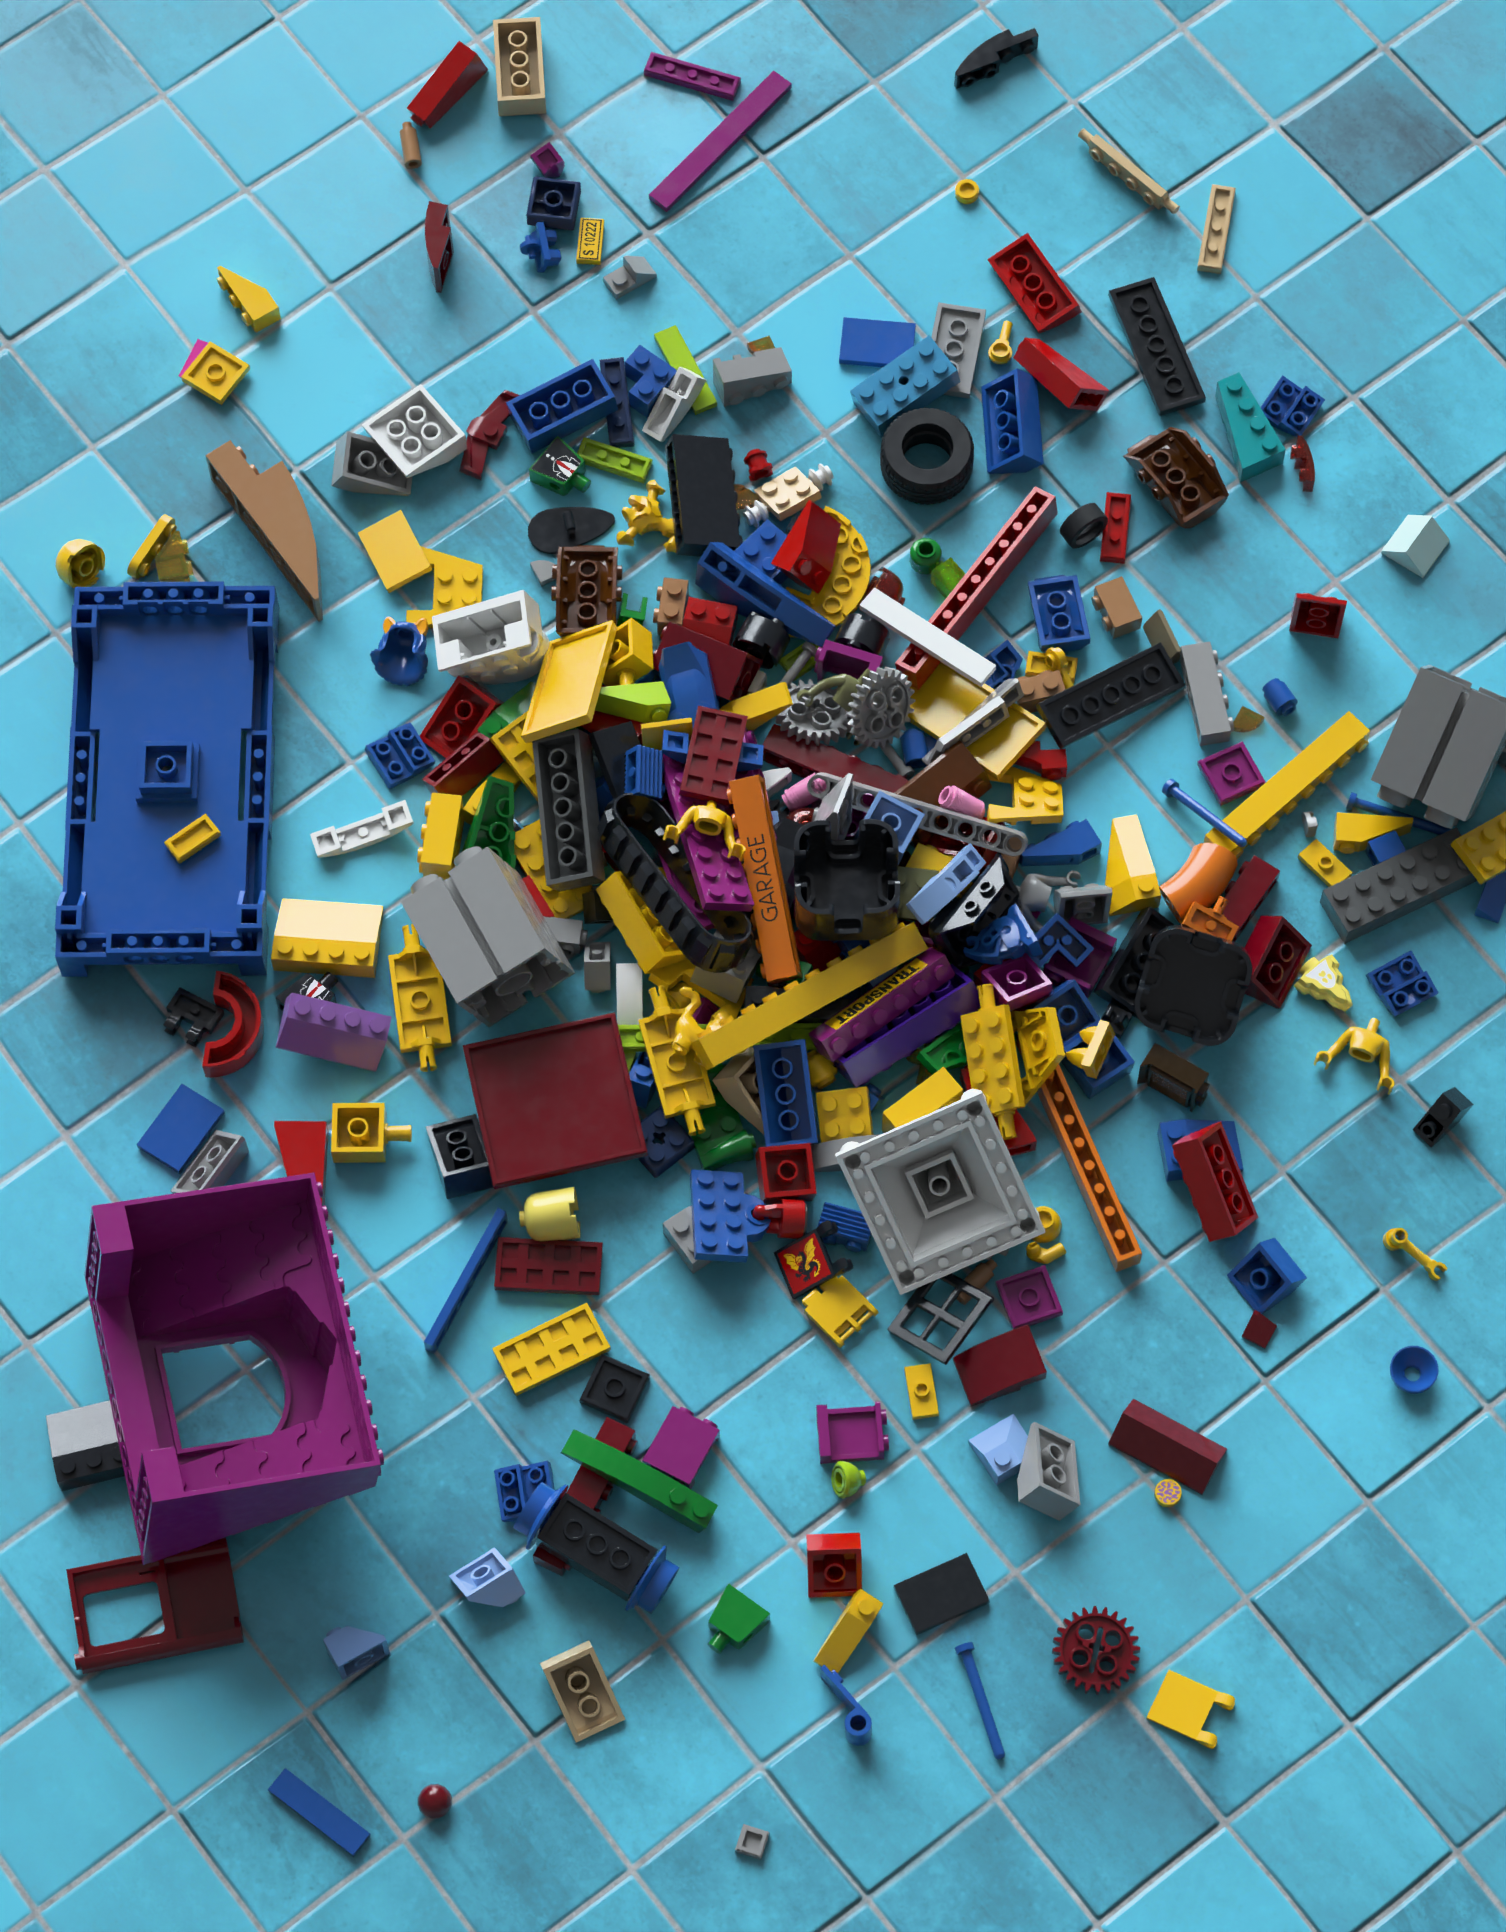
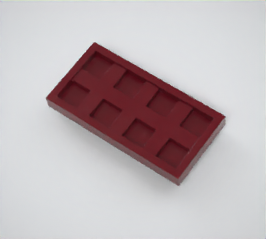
M698 706L681 782L680 796L704 801L712 800L718 804L729 806L727 789H730L729 781L735 780L748 716Z
M498 1237L494 1289L502 1291L600 1295L603 1242L536 1241L527 1238Z

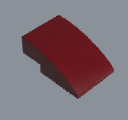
M429 201L425 219V241L429 272L436 292L441 293L454 253L448 205Z
M1028 1324L988 1339L953 1357V1362L971 1407L1019 1391L1022 1386L1046 1379L1047 1371Z

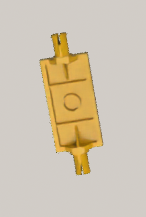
M411 924L412 934H410L409 925L402 927L405 943L403 951L399 954L388 955L400 1051L401 1053L419 1051L420 1070L428 1072L427 1062H429L430 1071L437 1069L434 1049L452 1046L443 978L428 950L420 945L419 934L414 925Z
M983 984L982 987L981 985L977 986L980 1009L976 1012L961 1015L960 1018L971 1089L981 1090L986 1096L987 1105L992 1115L998 1117L1000 1133L1003 1140L1011 1139V1137H1017L1013 1114H1015L1016 1109L1025 1107L1010 1007L1006 1004L996 1006L993 984Z
M660 985L658 986L659 996L656 987L649 989L654 1006L653 1014L647 1018L639 1019L638 1024L665 1119L684 1115L689 1135L695 1136V1125L698 1134L706 1131L699 1110L713 1107L716 1105L705 1067L694 1062L696 1051L690 1048V1051L684 1056L671 1048L676 1037V1022L681 1017L684 1008L673 1009L672 1006H669L665 986Z

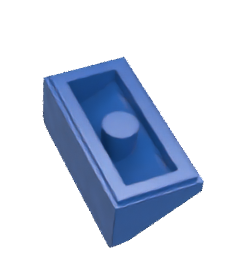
M1506 872L1497 875L1485 883L1474 914L1475 916L1499 923L1506 904Z

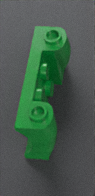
M720 1063L707 1070L716 1105L699 1110L706 1131L698 1134L695 1125L696 1135L690 1136L694 1140L695 1151L702 1170L714 1171L730 1163L753 1160V1149L757 1148L753 1134H748L746 1129H743L738 1112L725 1101L712 1081L727 1064L723 1065Z

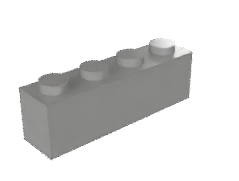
M1211 642L1181 646L1180 664L1199 746L1228 742L1231 732H1234V723L1232 717H1228L1226 709H1229L1227 695L1222 694L1221 687L1224 686L1222 673L1217 672L1216 665H1218L1217 651L1212 650Z

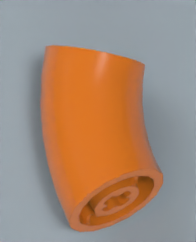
M1200 843L1194 846L1182 868L1159 887L1163 899L1180 925L1193 902L1210 908L1224 892L1233 877L1238 865L1237 858L1225 847L1212 843Z

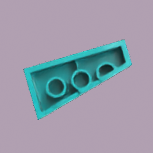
M1238 372L1218 381L1215 397L1227 432L1228 443H1230L1233 453L1234 464L1237 467L1239 482L1241 483L1283 464L1286 449L1241 374Z

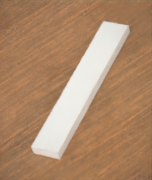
M876 588L860 604L861 611L980 687L996 670L995 664Z

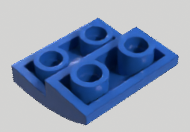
M1282 375L1261 405V409L1272 426L1300 438L1325 399L1307 386L1302 389Z
M411 722L390 730L387 737L372 742L365 747L366 754L389 789L414 778L435 764L433 756Z
M1411 950L1366 974L1376 994L1393 1017L1439 993L1427 971L1423 972Z
M548 1460L526 1466L516 1464L494 1470L501 1520L503 1522L517 1520L525 1504L541 1482L554 1489L551 1463Z

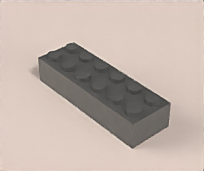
M580 729L561 732L532 741L546 886L558 892L599 884L605 881L602 844L598 832L600 822L592 744L588 736L589 734Z
M1457 827L1322 891L1320 903L1344 944L1477 881L1450 845L1455 839L1462 836Z

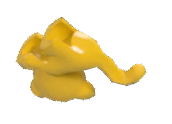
M682 987L680 995L690 998L691 1003L684 1008L681 1017L676 1022V1037L671 1047L674 1051L684 1056L687 1055L690 1048L695 1051L691 1043L698 1040L697 1034L705 1030L692 1017L702 1004L700 994L688 987ZM727 1010L719 1011L715 1015L714 1020L710 1021L706 1026V1029L711 1027L712 1031L720 1028L718 1022L731 1016ZM696 1053L694 1062L704 1067L698 1054Z

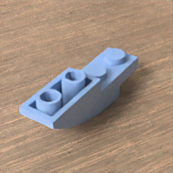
M971 843L966 845L939 874L932 877L906 906L923 925L980 873L979 870L986 864V861Z

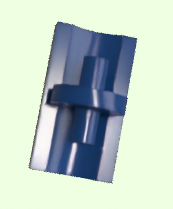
M537 222L536 230L530 235L525 236V241L520 244L521 253L528 255L529 259H535L537 272H545L547 266H557L561 261L560 250L549 249V246H554L557 242L556 230L545 229L544 222Z

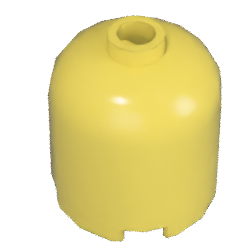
M568 1187L531 1194L524 1203V1211H519L520 1226H526L528 1235L536 1241L581 1238L580 1221L577 1222L576 1215H574V1211L579 1210L576 1189Z

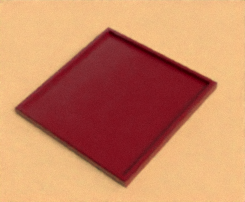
M615 1012L463 1045L494 1190L648 1156Z

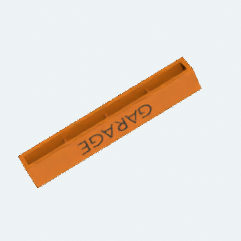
M754 775L729 781L730 789H727V796L730 804H733L735 814H732V822L734 828L738 829L740 837L736 842L746 848L742 867L746 879H748L749 889L754 902V913L751 914V922L753 928H757L759 938L756 939V948L759 954L762 953L763 963L760 964L762 977L771 984L802 978L765 780L760 775Z

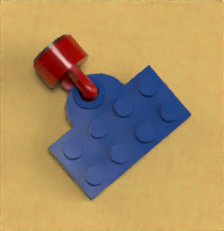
M691 1169L690 1191L695 1260L746 1263L748 1259L747 1242L760 1241L765 1233L777 1234L778 1238L798 1239L805 1235L808 1211L804 1200L780 1199L778 1204L766 1205L756 1196L744 1194L743 1173Z

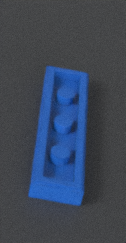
M286 1768L268 1789L272 1795L353 1857L371 1836L368 1831Z

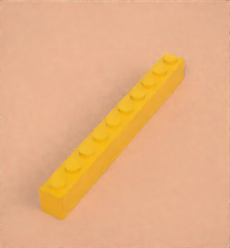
M904 922L899 923L892 934L885 938L869 940L871 945L864 949L861 945L847 952L850 957L841 960L839 956L826 963L828 969L820 972L817 968L805 975L806 981L799 984L795 980L783 987L784 993L777 996L776 992H773L762 998L764 1004L757 1008L753 1003L740 1010L742 1016L735 1020L731 1015L718 1022L720 1028L712 1031L711 1027L698 1033L699 1039L691 1044L706 1071L927 950L928 947L914 922L906 926Z

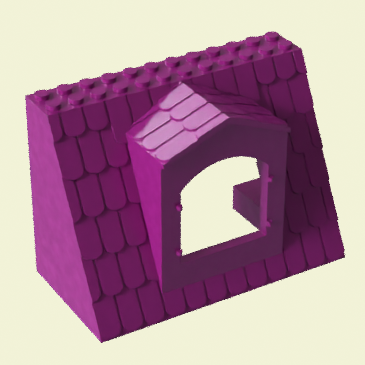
M315 1173L93 1205L91 1207L84 1276L143 1565L197 1548L230 1535L241 1533L265 1523H271L306 1509L375 1487L378 1476H381V1465H384L382 1449H377L375 1441L378 1440V1430L376 1424H372L370 1419L373 1410L371 1400L366 1399L364 1391H367L366 1377L364 1374L360 1375L361 1355L359 1350L354 1349L353 1342L356 1341L354 1326H349L350 1307L348 1301L344 1302L342 1293H345L344 1281L342 1277L338 1278L336 1269H339V1259L337 1253L332 1252L331 1245H334L333 1233L331 1229L327 1230L328 1211L326 1205L322 1206L320 1198L323 1197L321 1182H316ZM250 1340L272 1360L282 1380L284 1410L276 1429L270 1435L182 1449L162 1354L170 1352L179 1353V1351L228 1343L235 1344V1342Z

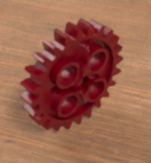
M1093 1606L1092 1613L1088 1614L1085 1607L1082 1608V1616L1080 1617L1077 1613L1072 1612L1073 1621L1071 1622L1065 1618L1063 1624L1066 1629L1058 1627L1057 1633L1061 1637H1054L1053 1643L1059 1646L1052 1649V1654L1059 1655V1657L1054 1659V1665H1062L1058 1674H1068L1065 1680L1066 1683L1072 1680L1076 1681L1075 1690L1084 1685L1085 1694L1089 1692L1091 1687L1095 1689L1096 1695H1099L1102 1687H1104L1107 1693H1110L1112 1684L1117 1689H1120V1679L1128 1682L1129 1676L1126 1672L1134 1674L1136 1668L1132 1664H1138L1140 1659L1133 1655L1140 1652V1647L1133 1645L1138 1642L1139 1637L1130 1636L1134 1627L1129 1626L1125 1628L1127 1618L1125 1617L1118 1621V1612L1115 1611L1109 1616L1107 1607L1103 1609L1102 1614L1098 1613L1096 1606ZM1099 1628H1102L1103 1635L1093 1673H1090L1089 1667ZM1083 1629L1090 1630L1093 1637L1091 1639H1083L1080 1637L1079 1631ZM1115 1636L1119 1639L1120 1643L1116 1646H1110L1106 1643L1105 1638ZM1076 1655H1082L1087 1659V1663L1077 1665L1072 1658ZM1108 1661L1113 1665L1114 1669L1105 1672L1100 1668L1099 1664Z

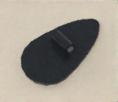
M590 507L546 509L537 513L531 519L528 526V538L538 551L546 554H558L559 547L584 545L600 537L613 526L615 517L612 513Z

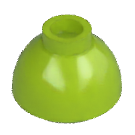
M838 1461L834 1465L831 1474L833 1490L842 1499L854 1495L860 1486H864L866 1483L865 1472L858 1470L852 1463Z

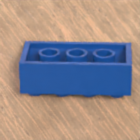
M1016 368L981 386L987 472L989 474L1026 473L1044 464L1037 379L1031 374Z
M806 1040L754 1045L766 1147L819 1143Z

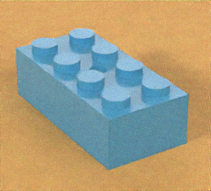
M928 335L851 389L850 393L853 403L882 438L886 429L897 417L902 416V414L908 411L926 407L947 392V390L960 383V378L956 367L931 336Z

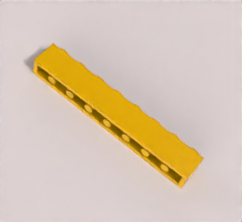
M1348 711L1222 821L1246 838L1247 845L1245 847L1248 845L1253 846L1259 841L1262 836L1261 834L1266 829L1270 831L1278 824L1279 818L1285 813L1289 815L1297 807L1298 801L1302 798H1309L1320 782L1326 783L1332 777L1335 769L1346 766L1351 760L1350 756L1356 751L1358 753L1362 752L1369 744L1370 730ZM1215 828L1210 830L1204 838V843L1225 847L1237 859L1244 852L1243 849L1245 847H1239Z

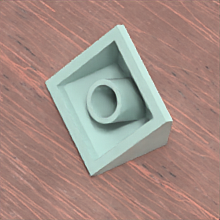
M1408 515L1381 553L1421 578H1424L1448 545L1450 539L1432 516Z

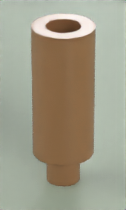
M404 122L402 124L403 129L400 130L404 164L408 169H415L422 165L417 130L412 127L411 122Z
M992 1259L988 1260L985 1264L980 1262L964 1281L981 1290L994 1276L992 1271L998 1266L997 1263ZM963 1292L957 1297V1300L963 1305H966L972 1299V1297Z

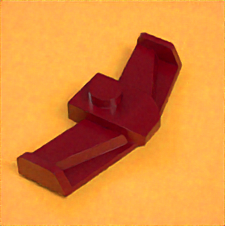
M504 390L479 417L474 418L470 422L466 430L467 449L463 452L459 472L482 480L488 448L497 450L507 432V426L503 424L510 416L506 402L520 395Z

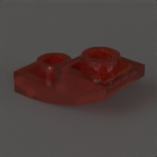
M1297 436L1296 445H1291L1290 459H1295L1294 469H1300L1299 482H1303V491L1312 492L1315 482L1313 457L1304 437Z

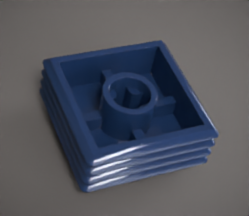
M535 176L532 182L526 214L527 225L536 226L537 222H544V226L548 228L574 230L581 195V183Z
M662 1106L641 1121L648 1156L640 1157L638 1160L654 1178L660 1176L695 1148L694 1140L674 1117L665 1119ZM657 1138L663 1139L664 1144H654V1140Z

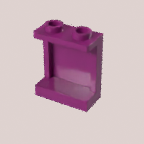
M825 639L823 648L818 647L814 659L816 662L814 672L817 673V682L824 680L827 672L837 675L844 673L859 679L867 668L874 672L877 671L878 667L882 668L883 657Z
M1071 917L1068 923L1094 950L1076 968L1056 951L1049 963L1045 964L1043 973L1054 986H1059L1066 980L1075 979L1088 999L1116 949L1117 939Z
M880 1401L875 1402L874 1406L827 1409V1404L816 1405L820 1464L837 1463L838 1461L884 1460V1451H889L888 1435H883L882 1425H887L886 1409H881Z
M672 1406L642 1462L692 1489L698 1471L714 1442L720 1438V1430L717 1429L718 1426L708 1419H703L702 1421L694 1417V1413L684 1407L678 1409Z

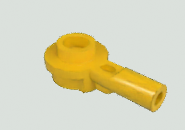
M1010 321L1003 322L999 339H996L988 350V357L993 363L1005 364L1012 358V349L1008 342L1013 323Z
M1059 647L1047 649L1044 657L1047 667L1053 671H1060L1065 689L1074 686L1068 675V662L1064 651Z

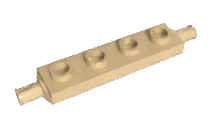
M1085 128L1079 132L1078 137L1088 144L1091 157L1105 165L1112 175L1122 179L1129 189L1138 192L1146 203L1155 206L1158 210L1164 206L1172 214L1179 210L1180 206L1170 199L1168 192L1099 135L1093 136Z

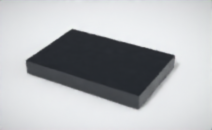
M632 721L595 731L588 735L613 799L625 794L626 751L641 745Z
M967 1553L899 1582L893 1587L916 1635L990 1603Z

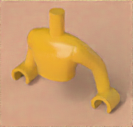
M712 800L708 801L706 806H691L676 826L668 825L663 835V840L670 838L677 844L679 836L693 821L696 830L703 834L718 835L723 829L725 844L729 850L728 858L735 856L742 862L746 850L745 846L735 842L731 817L722 810L717 809L716 802Z
M1376 1018L1370 1020L1367 1029L1353 1026L1347 1029L1327 1052H1318L1314 1060L1315 1066L1318 1061H1323L1326 1064L1325 1070H1327L1331 1060L1349 1042L1350 1048L1348 1052L1358 1060L1371 1063L1380 1054V1080L1376 1088L1378 1091L1381 1086H1385L1389 1090L1387 1094L1390 1095L1395 1083L1389 1077V1041L1376 1033L1380 1025V1021Z

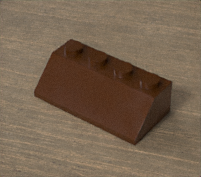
M958 741L894 793L941 807L938 799L946 786H956L979 799L992 788V785L983 767L965 745ZM914 808L923 813V811L920 808ZM938 815L936 823L939 827L943 828L948 824V819L943 815ZM918 828L910 845L916 848L918 843L923 844L935 833Z

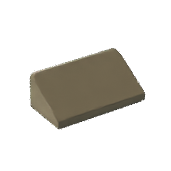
M1159 609L1145 622L1143 629L1151 646L1161 642L1174 664L1180 660L1181 648L1163 611Z

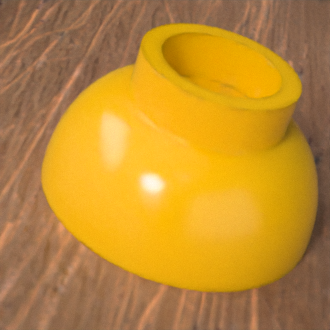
M1036 1207L1045 1233L1032 1238V1240L1038 1243L1051 1242L1061 1232V1218L1050 1207Z

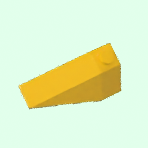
M1137 814L1112 819L1105 885L1112 888L1109 917L1141 911L1150 906L1153 909L1159 908L1161 893Z

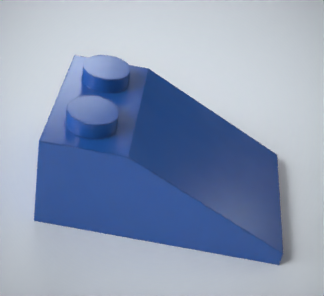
M1182 1119L1160 1122L1157 1135L1166 1182L1183 1180V1173L1178 1161L1174 1157L1172 1145L1184 1136L1217 1122H1222L1235 1159L1242 1172L1244 1169L1234 1121Z

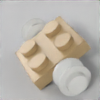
M818 464V471L815 472L809 469L807 478L799 469L793 467L771 481L766 482L754 490L756 497L761 502L755 500L753 508L745 506L743 516L748 525H754L758 528V521L763 520L765 522L769 517L768 513L770 511L782 521L803 509L809 500L815 502L821 499L820 491L823 490V484L832 485L834 476L828 466L824 467L822 464Z

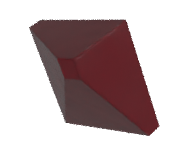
M1254 1310L1242 1334V1338L1265 1349L1277 1325L1260 1312Z

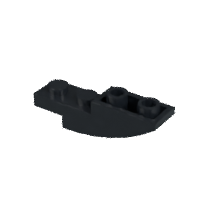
M1033 28L1015 36L1008 29L979 45L965 58L956 70L955 88L968 87L983 78H991L996 73H999L1001 62L1006 63L1016 56L1033 52L1038 48L1039 35L1036 29Z

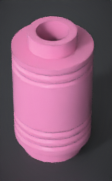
M815 772L784 790L785 793L781 795L791 813L794 811L798 812L820 799L812 796L807 788V783L816 774ZM818 778L814 781L817 790L825 791L826 782L823 779Z
M946 786L940 793L938 802L942 808L978 819L984 817V802L956 786Z

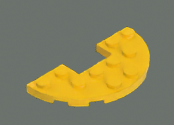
M825 506L823 510L841 524L832 572L819 594L811 591L810 595H807L789 587H786V590L837 627L843 623L848 614H853L862 603L870 582L871 564L868 548L861 533L857 532L849 519L836 510Z

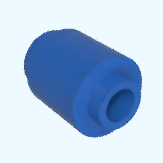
M1275 678L1264 685L1262 689L1264 698L1278 716H1288L1295 711L1298 700L1285 682Z

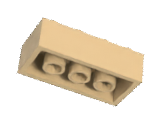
M540 17L493 20L499 116L546 114Z

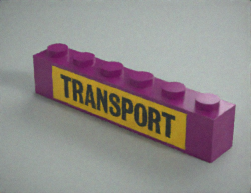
M930 947L809 1032L808 1035L818 1053L834 1062L955 976V973L946 955Z

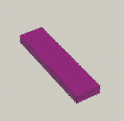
M651 52L644 69V76L734 101L741 83V77Z

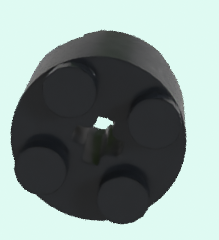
M750 612L732 645L734 648L763 660L761 668L772 669L781 660L790 643V636L784 629L785 624L777 618L770 620L756 612Z
M848 614L833 642L882 656L890 640L888 638L890 635L888 629L873 618L866 621L861 619L863 616L861 614Z

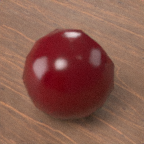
M431 1784L422 1789L418 1796L417 1805L424 1816L432 1819L440 1818L449 1812L452 1806V1796L444 1786Z

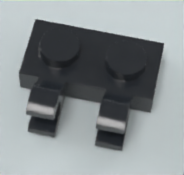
M179 987L166 1007L167 1012L171 1014L163 1024L166 1027L164 1031L174 1036L182 1020L192 1024L193 1026L185 1037L188 1039L187 1044L196 1048L204 1031L212 1034L222 1019L224 1010Z

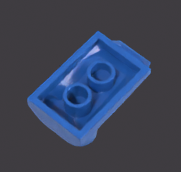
M1058 575L1037 578L1034 581L1028 582V590L1038 634V645L1041 651L1046 652L1049 648L1059 647L1064 652L1080 650L1090 644L1091 638L1077 575Z
M690 642L663 648L658 667L661 681H663L672 703L667 721L692 718V725L694 727L698 706L719 710L707 653L697 649Z

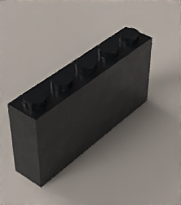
M672 434L665 445L677 555L701 557L710 542L724 543L735 551L743 543V539L739 535L738 528L740 524V515L736 510L738 495L734 491L735 471L732 470L731 466L733 451L732 448H729V439Z

